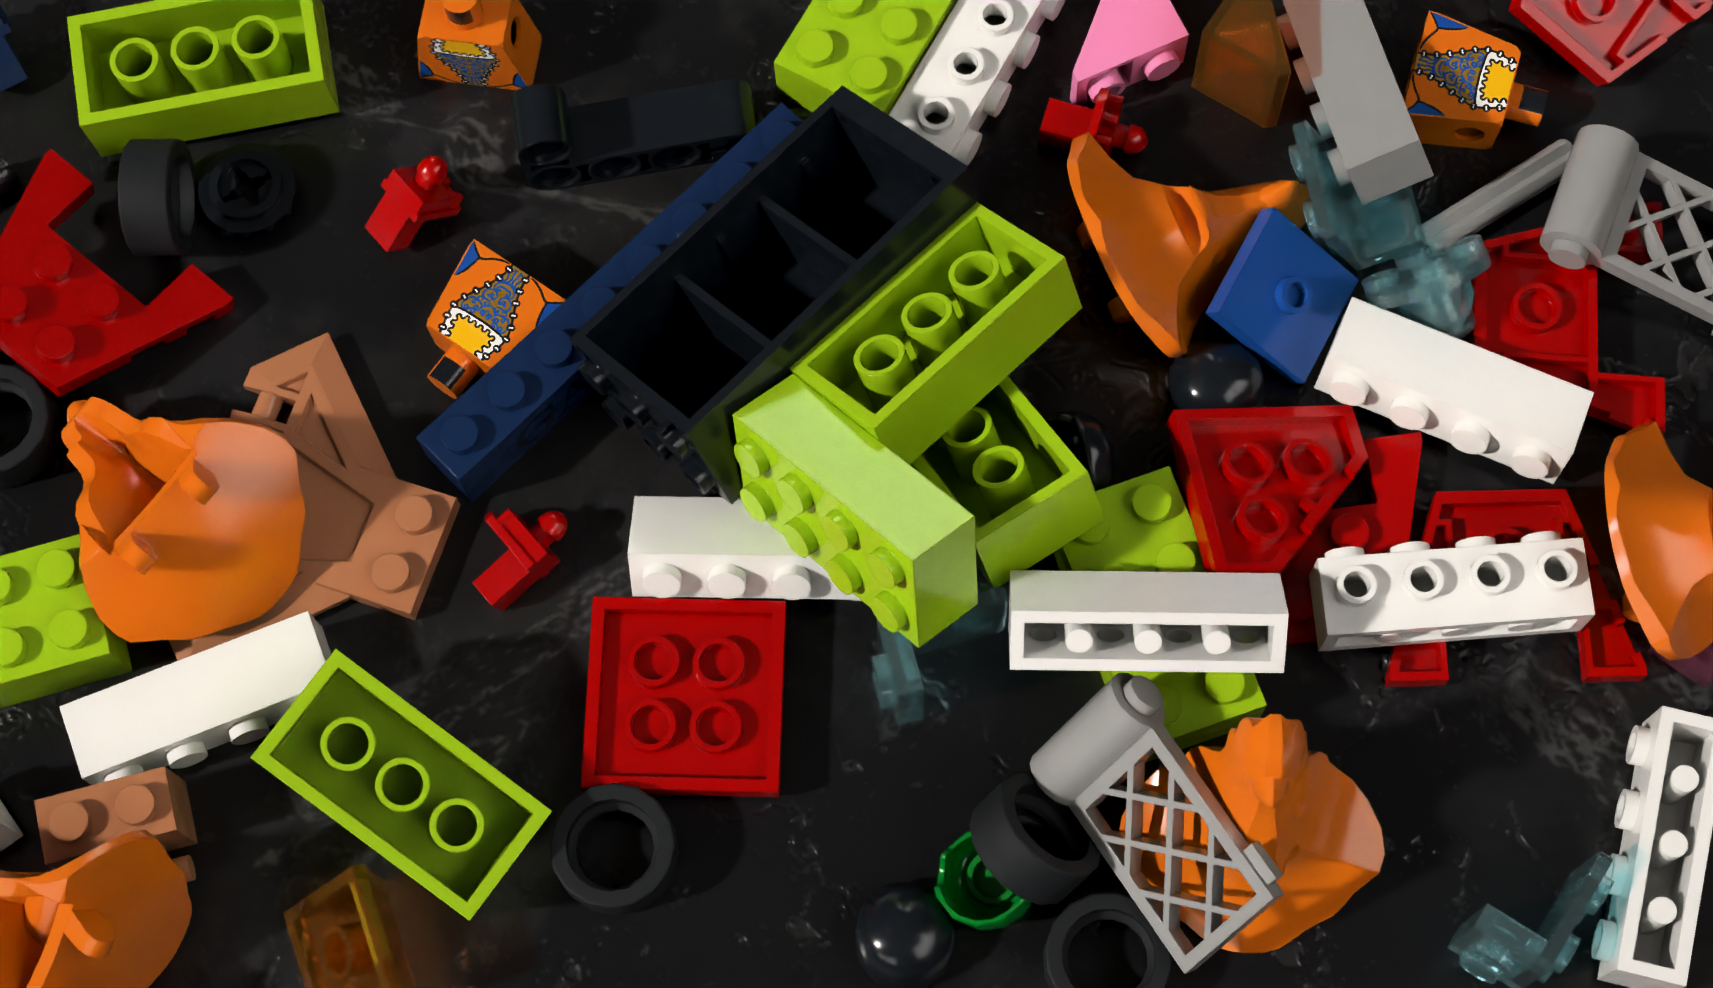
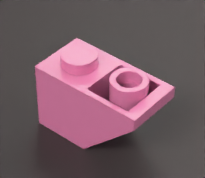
M1100 0L1072 73L1070 91L1072 104L1080 106L1090 102L1095 104L1101 87L1110 89L1112 94L1120 95L1129 85L1146 78L1149 81H1157L1169 76L1178 69L1180 64L1184 62L1189 34L1170 0Z

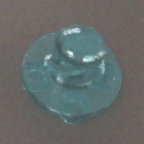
M1476 234L1456 240L1445 247L1446 251L1433 254L1430 246L1426 245L1408 250L1396 256L1394 261L1397 268L1374 273L1361 281L1368 303L1381 309L1399 307L1398 310L1402 316L1455 338L1462 339L1476 325V318L1472 310L1474 290L1470 280L1487 270L1492 263L1481 235Z

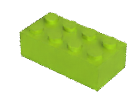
M154 0L67 17L79 126L101 157L121 154L131 139H179L190 141L340 112L325 10L321 0Z
M812 0L774 61L778 95L814 112L843 85L889 115L958 0Z
M976 202L790 367L792 374L800 378L910 465L1080 311L1082 305L1066 258Z
M794 374L790 375L732 414L736 437L734 454L740 466L743 487L740 490V497L747 511L757 521L764 522L766 520L782 533L788 545L797 555L803 558L809 556L825 569L832 582L840 591L847 595L853 593L868 605L884 628L894 633L899 631L915 646L920 648L978 604L974 515Z
M1008 376L910 464L915 470L974 515L976 564L994 590L1010 580V570H1027L1106 520L1088 471Z
M1170 466L1096 491L1106 520L1053 553L1060 571L1205 572L1192 520ZM1099 671L1105 685L1118 673H1129L1133 676L1140 675L1153 682L1163 697V707L1166 715L1163 725L1181 750L1229 733L1231 728L1238 727L1239 722L1243 718H1260L1267 706L1254 673ZM1153 753L1145 762L1159 757L1156 753Z
M80 534L0 556V709L132 672L126 640L117 637L98 618L84 588L79 565Z
M337 649L332 652L250 757L469 921L552 812V810Z

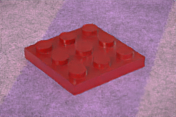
M593 596L581 789L583 792L590 787L618 783L638 787L647 794L780 798L787 629L786 601Z

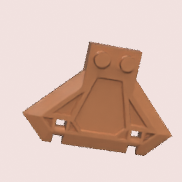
M328 332L252 366L243 387L259 394L252 413L233 409L229 418L261 423L281 433L296 451L299 482L306 511L298 573L284 595L271 609L259 618L223 629L199 639L169 640L177 661L306 611L314 617L350 599L415 620L461 506L456 497L397 479ZM283 403L293 406L286 424L276 421Z

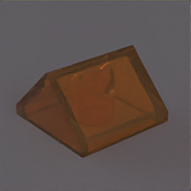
M1272 0L1222 1L1202 31L1191 87L1263 128L1277 125L1292 73Z
M352 865L283 913L305 988H416L383 879L366 865Z

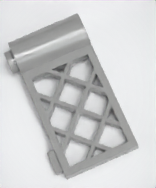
M1602 124L1581 127L1576 135L1540 236V246L1548 253L1549 259L1561 267L1581 269L1585 265L1592 264L1713 325V261L1708 252L1709 249L1713 248V239L1707 242L1703 241L1690 212L1691 209L1699 206L1713 212V189L1639 152L1638 142L1623 130ZM1643 178L1661 186L1670 208L1652 215L1649 214L1639 191ZM1632 215L1634 221L1629 222L1630 216ZM1674 216L1688 249L1668 256L1654 223ZM1638 229L1652 262L1641 266L1618 255L1624 234ZM1692 256L1706 289L1694 293L1682 287L1671 263Z
M1118 673L1032 755L1030 761L1031 773L1037 785L1046 795L1058 803L1069 806L1183 973L1187 974L1201 966L1284 895L1276 883L1283 874L1259 841L1248 844L1164 727L1163 723L1166 715L1163 707V697L1156 685L1140 675L1133 676L1129 673ZM1153 753L1158 755L1169 771L1168 794L1144 790L1145 761ZM1127 779V786L1120 785ZM1109 795L1126 799L1125 833L1112 830L1097 809V806ZM1144 802L1167 807L1166 841L1142 836ZM1184 810L1199 813L1207 824L1208 850L1183 845ZM1142 850L1165 854L1164 888L1150 885L1142 874ZM1182 858L1207 863L1206 897L1181 892ZM1224 867L1239 870L1256 893L1246 904L1238 905L1223 901ZM1180 906L1205 911L1204 940L1195 948L1180 928ZM1222 915L1230 916L1222 923Z

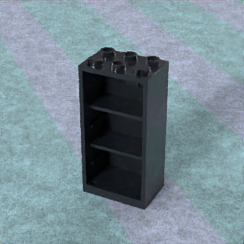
M842 85L569 338L584 361L578 366V371L601 395L606 394L607 398L601 405L620 427L628 431L635 425L642 431L639 434L642 441L659 459L666 462L673 456L681 463L678 466L679 470L698 491L706 494L712 488L730 504H733L740 497V490L743 487L740 466L734 454L736 437L732 414L792 375L790 367L976 202L985 207L969 167Z

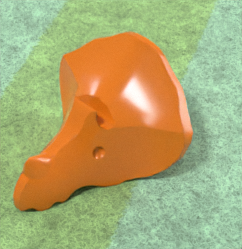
M1089 132L1072 139L1067 159L1070 185L1084 221L1076 229L1077 237L1084 250H1096L1109 279L1119 295L1107 304L1113 322L1126 323L1135 320L1162 353L1169 358H1178L1187 353V346L1190 344L1199 317L1207 306L1210 305L1260 210L1275 207L1301 229L1310 217L1316 200L1310 187L1299 183L1297 180H1278L1236 188L1204 191L1195 189L1190 185L1189 187L1167 186L1134 178L1108 156Z
M92 396L88 400L74 401L67 408L68 424L61 431L63 443L69 449V452L66 454L68 459L81 473L84 481L83 490L76 501L75 512L80 530V570L84 588L98 618L117 637L130 643L199 639L223 629L259 618L276 604L291 586L298 573L301 539L306 515L299 482L296 451L281 433L261 423L232 418H199L170 421L161 417H148L144 420H139L115 405Z
M1654 421L1637 425L1627 433L1614 438L1605 461V501L1612 548L1620 579L1625 590V594L1622 596L1623 615L1630 621L1640 623L1652 647L1657 653L1671 661L1692 658L1713 643V489L1684 474L1674 459L1657 422Z
M1270 714L1265 718L1246 717L1239 722L1237 728L1230 729L1225 747L1199 746L1190 748L1186 753L1187 759L1248 844L1259 841L1283 874L1276 883L1284 895L1221 949L1240 953H1264L1277 950L1291 942L1304 931L1333 917L1355 892L1380 873L1385 856L1382 828L1368 799L1350 777L1330 763L1327 754L1320 751H1308L1307 733L1304 731L1303 724L1299 719H1286L1281 714ZM1165 766L1158 768L1144 782V790L1168 794L1169 771ZM1144 802L1142 836L1166 841L1167 807ZM1126 809L1121 816L1118 830L1119 832L1124 833L1126 824ZM1184 810L1183 845L1208 850L1207 824L1199 813ZM1142 850L1141 872L1152 886L1164 888L1165 854ZM1182 858L1181 892L1206 897L1207 863ZM1224 867L1223 901L1238 905L1246 904L1256 893L1239 870ZM1180 906V921L1188 925L1204 939L1205 911ZM1222 915V923L1230 916Z
M146 829L133 830L114 837L49 872H9L0 869V988H149L173 959L190 923L192 904L188 894L185 873L171 860L160 842Z

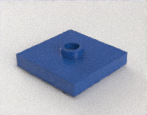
M1275 207L1260 210L1205 313L1290 384L1305 383L1359 279Z

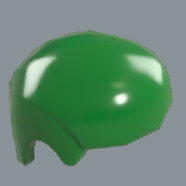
M966 831L940 855L937 885L934 886L936 898L954 920L978 930L1005 928L1022 918L1031 906V901L1020 898L1004 887L984 866L973 845L971 831Z

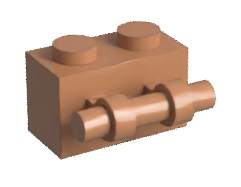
M165 766L34 800L45 865L53 869L67 864L114 837L133 830L146 829L160 842L166 852L198 844L186 781ZM190 855L171 859L185 873L186 882L196 879L195 867Z

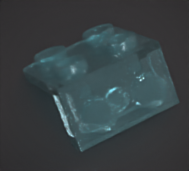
M1306 120L1293 124L1296 144L1289 146V156L1298 179L1301 182L1306 180L1311 199L1303 203L1304 216L1313 237H1322L1333 256L1340 255L1356 271L1428 247L1412 186L1362 205L1352 183L1340 187L1326 153L1332 150L1330 145L1325 140L1323 141L1322 137Z
M977 583L978 604L920 648L915 646L899 631L895 633L890 632L876 620L877 655L871 656L874 672H871L881 710L893 708L898 726L923 719L924 686L915 656L1002 631L1005 627L1009 603L1004 587L989 590L988 584Z
M1600 850L1573 870L1536 933L1487 903L1459 926L1447 948L1461 956L1458 963L1465 971L1486 983L1495 984L1498 979L1511 988H1525L1536 980L1545 983L1553 971L1560 974L1577 950L1581 939L1572 934L1573 929L1582 921L1587 913L1593 916L1608 896L1614 880L1605 876L1613 858Z

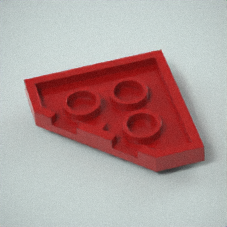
M1349 405L1173 410L1166 423L1205 572L1280 573L1281 575L1368 459L1353 406Z

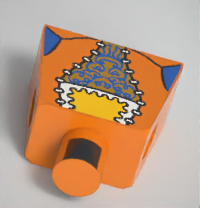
M425 0L417 37L419 76L421 79L517 91L523 87L533 85L542 36L519 0Z
M1429 10L1418 38L1403 99L1421 143L1485 150L1492 148L1501 130L1504 118L1538 127L1547 102L1548 91L1514 82L1521 56V50L1516 45L1438 12Z
M473 239L427 321L426 327L435 344L445 351V354L427 375L428 379L442 392L457 399L476 374L481 377L486 374L558 308L565 299L476 239Z

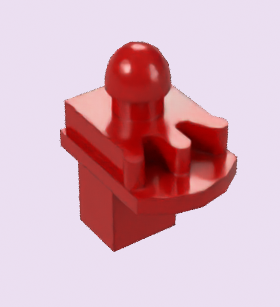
M1103 87L1099 91L1094 109L1049 98L1039 131V143L1070 151L1072 139L1089 132L1109 157L1113 147L1122 149L1125 154L1141 152L1148 144V137L1140 126L1133 123L1130 126L1120 123L1124 97L1112 94L1110 89Z
M430 155L425 157L418 165L393 169L389 177L384 178L380 184L386 192L364 227L386 252L408 248L424 221L456 216L460 212V203L464 197L461 193L454 192L449 186L451 179L447 177L448 167L445 160L440 156Z
M509 508L501 515L491 510L484 516L486 523L509 548L472 582L492 607L504 611L540 577L544 579L561 562L549 547L555 540L559 542L567 531V519L561 512L549 511L537 518L538 522L533 527L523 516L520 517L515 510L511 511Z

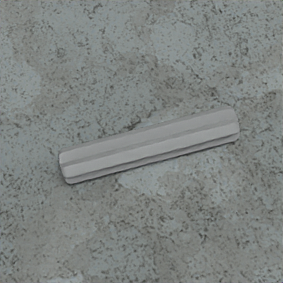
M1567 139L1555 141L1421 224L1417 233L1419 243L1430 256L1438 257L1561 180L1573 145Z

